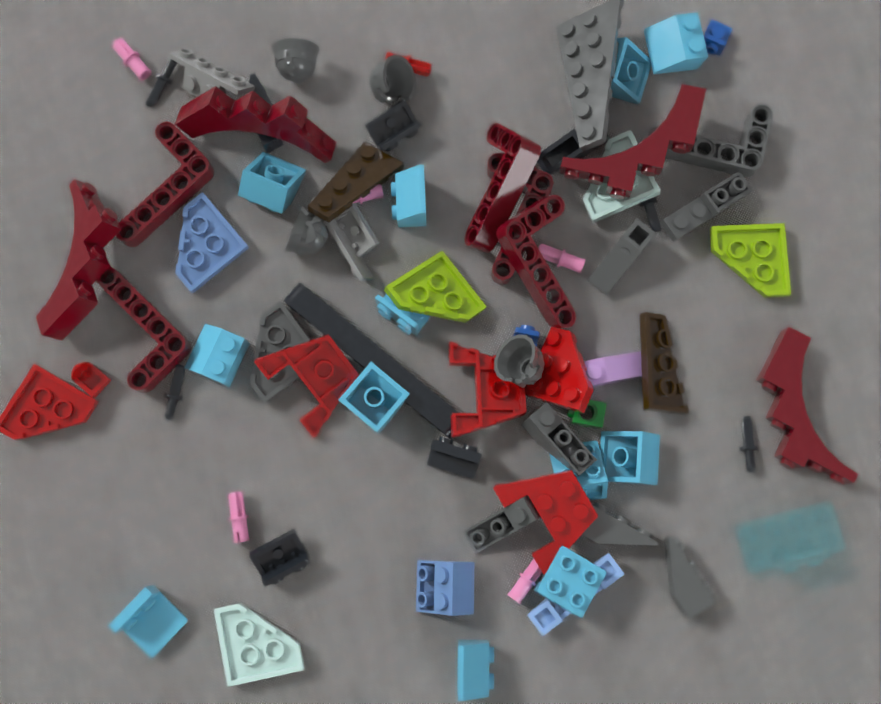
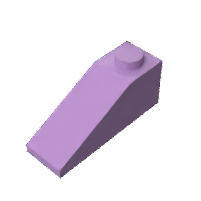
M641 351L584 361L587 368L585 372L593 388L642 377Z

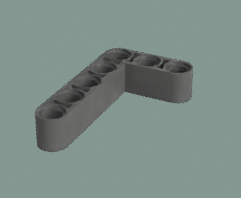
M765 104L756 105L746 117L740 145L696 135L691 152L680 154L673 152L671 148H667L665 158L729 174H735L740 171L743 177H750L763 163L773 120V111ZM755 115L760 116L763 122L758 121ZM659 126L651 127L644 139L651 135ZM750 137L755 138L758 144L752 143ZM697 148L704 149L707 155H701ZM721 154H726L730 161L723 160ZM745 159L750 160L753 163V167L747 166Z

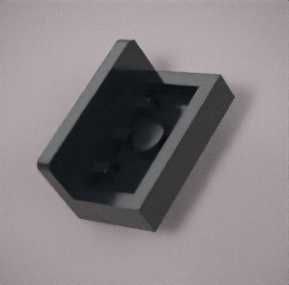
M404 99L363 124L375 146L381 151L386 150V152L396 148L399 145L398 141L404 137L409 139L419 132L417 129L422 126Z
M439 437V440L433 439L427 460L428 466L471 479L475 478L482 456L481 453L477 452V447L463 444V448L453 445V440Z
M295 528L249 552V557L262 577L264 587L281 582L285 576L293 572L302 571L310 563L309 553Z

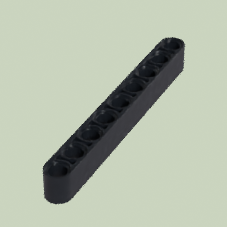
M299 282L283 300L290 308L324 336L329 334L336 345L364 369L370 362H373L410 393L405 400L406 404L446 437L452 439L451 414L459 412L306 286Z

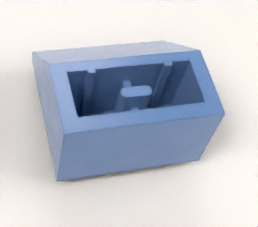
M417 560L416 612L449 616L474 614L475 562Z

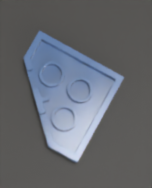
M203 192L183 207L182 231H180L179 258L175 272L192 294L249 249L248 245Z

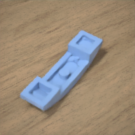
M609 553L593 563L606 571V576L596 594L602 589L605 590L624 575V572ZM545 599L529 612L527 616L541 635L544 636L563 622V619L571 613Z

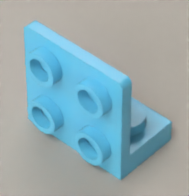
M379 294L375 297L376 308L379 310L378 313L389 321L393 318L399 324L397 327L407 335L413 333L417 336L431 318L429 315L399 310L387 294L384 297H381Z
M582 442L597 460L580 476L576 474L575 476L590 500L607 498L608 479L598 442ZM549 453L553 473L570 470Z
M561 546L542 581L537 583L534 591L576 617L583 618L606 576V571L568 548Z
M154 585L144 587L108 627L114 633L124 631L150 658H154L188 622V619Z

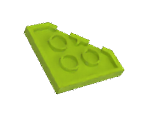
M785 223L711 226L709 229L711 252L764 298L788 297L791 295Z
M443 250L391 282L384 289L399 310L467 323L487 308Z

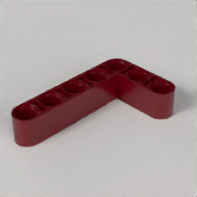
M168 121L157 125L155 136L182 166L119 222L121 230L116 237L128 247L140 245L204 187L214 175V169L207 158L173 123ZM173 133L171 138L164 139L166 134ZM190 149L188 154L180 156L182 150ZM200 165H206L204 171L196 172ZM188 181L185 188L178 189L181 182ZM170 197L166 205H161L162 199ZM148 213H152L150 220L143 222V217ZM133 229V235L125 238L126 232Z
M497 122L489 127L486 141L503 151L504 155L464 237V242L467 246L485 253H490L494 249L498 241L496 236L497 229L509 219L541 154V146L538 143Z
M494 153L489 157L487 175L490 179L493 178L496 172L492 165L500 163L504 155L503 153ZM534 167L522 191L525 196L517 214L526 209L527 204L535 203L539 199L550 196L554 184L550 174ZM538 182H543L548 186V188L546 190H540L537 188L536 184ZM528 215V222L530 225H533V218L531 215ZM510 228L508 234L513 239L514 231ZM501 247L493 264L491 276L495 283L506 285L512 280L516 270ZM524 249L521 251V256L524 254ZM499 267H505L508 269L509 275L501 277L497 274L496 270Z
M551 195L539 199L501 224L497 229L496 236L548 325L556 328H570L576 322V312L531 237L532 234L561 216L565 210L564 200L558 195ZM548 202L552 205V213L547 208ZM528 215L532 216L533 225L529 224ZM509 227L514 231L513 239L508 234ZM522 249L527 253L526 260L521 256ZM535 270H537L539 273L538 281H536L534 278ZM548 291L551 293L550 302L546 298ZM560 312H562L564 316V320L562 323L559 320Z
M110 266L96 282L158 343L127 376V384L130 388L140 393H148L177 364L188 356L191 351V343L119 271ZM110 274H114L113 281L106 284V278ZM131 290L129 299L123 301L122 296L124 292ZM143 307H148V313L144 317H139V311ZM164 323L165 330L161 334H156V327ZM181 340V349L173 351L174 342ZM163 357L164 365L160 369H156V360ZM141 375H145V384L141 387H138V378Z

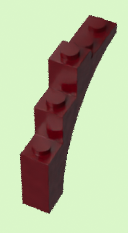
M682 84L676 102L667 118L651 135L639 144L621 153L602 158L577 159L563 157L560 174H564L566 178L578 180L579 178L588 179V182L596 185L607 183L606 193H609L611 197L616 199L630 198L636 171H641V174L646 176L660 175L664 166L667 148H671L673 152L680 154L691 152L695 143L706 88Z
M217 86L181 106L174 124L193 139L218 131H245L275 137L309 152L323 163L332 160L337 143L307 118L308 109L291 95L270 105L256 92L251 91L234 101Z
M76 178L69 184L74 206V233L70 253L57 287L45 306L35 317L41 335L63 341L98 305L99 302L92 285L110 267L103 248L121 230L116 213L110 208H104L96 193L97 189L91 183L82 182Z
M788 326L781 330L756 379V382L762 384L761 388L770 393L777 392L764 419L770 421V426L784 432L787 430L774 457L780 460V465L790 470L804 468L807 463L806 467L816 473H826L830 476L829 480L843 486L844 484L855 483L859 474L841 463L826 448L816 434L807 415L802 395V370L811 337Z

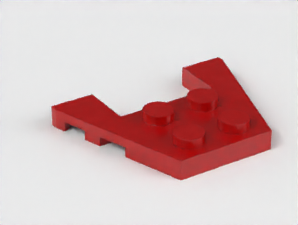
M329 334L254 360V363L267 380L290 365L314 395L319 405L299 419L313 438L318 435L325 421L332 415V411L339 403L340 397L359 376Z
M449 342V366H474L477 412L452 413L451 438H456L526 414L525 387L522 388L513 382L503 381L497 377L494 370L495 355L492 357L480 353L477 349L471 347L468 349L459 346V343Z
M573 470L493 486L504 508L528 495L552 535L554 541L532 552V556L543 575L547 572L559 548L564 546L569 549L598 517L597 511Z

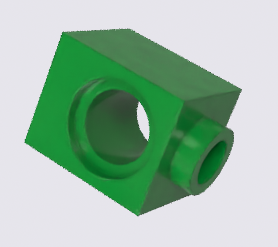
M589 400L587 407L591 410L592 416L588 420L583 419L579 412L568 409L567 417L571 418L570 424L594 429L603 428L607 403Z

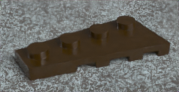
M364 141L308 205V211L329 223L352 207L354 201L370 194V190L378 184L382 185L387 182L392 174L401 172L404 169V163Z
M645 311L640 314L643 410L678 415L690 414L688 405H684L682 393H685L683 384L679 383L676 369H678L677 360L672 356L670 349L673 343L666 315Z

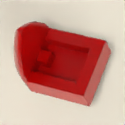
M91 362L78 363L73 366L71 371V379L92 398H96L112 381Z

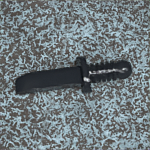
M169 59L162 74H156L155 77L158 80L145 105L153 107L159 100L166 84H172L173 80L169 78L175 70L176 61Z
M655 197L639 203V206H644L651 229L654 232L661 231V226L654 203H657Z
M180 364L176 365L170 392L165 393L164 396L169 401L167 402V409H165L166 412L164 414V418L168 421L174 418L177 401H183V396L179 395L185 368Z
M743 416L741 420L743 446L739 447V451H744L746 470L749 473H753L756 470L755 454L753 451H758V446H754L751 417Z

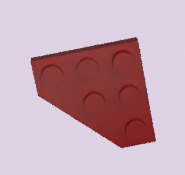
M556 327L550 328L541 349L545 363L542 377L534 385L526 384L525 395L584 413L594 389L591 381L587 378L585 372L587 368L582 354L578 351L577 339L574 333Z
M34 363L0 416V432L18 441L83 424L88 421L100 401Z

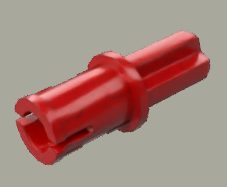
M388 51L385 56V60L388 57L394 55L395 53H391L390 51ZM412 55L403 56L412 66L414 74L425 77L430 76L432 71L431 63L414 59Z

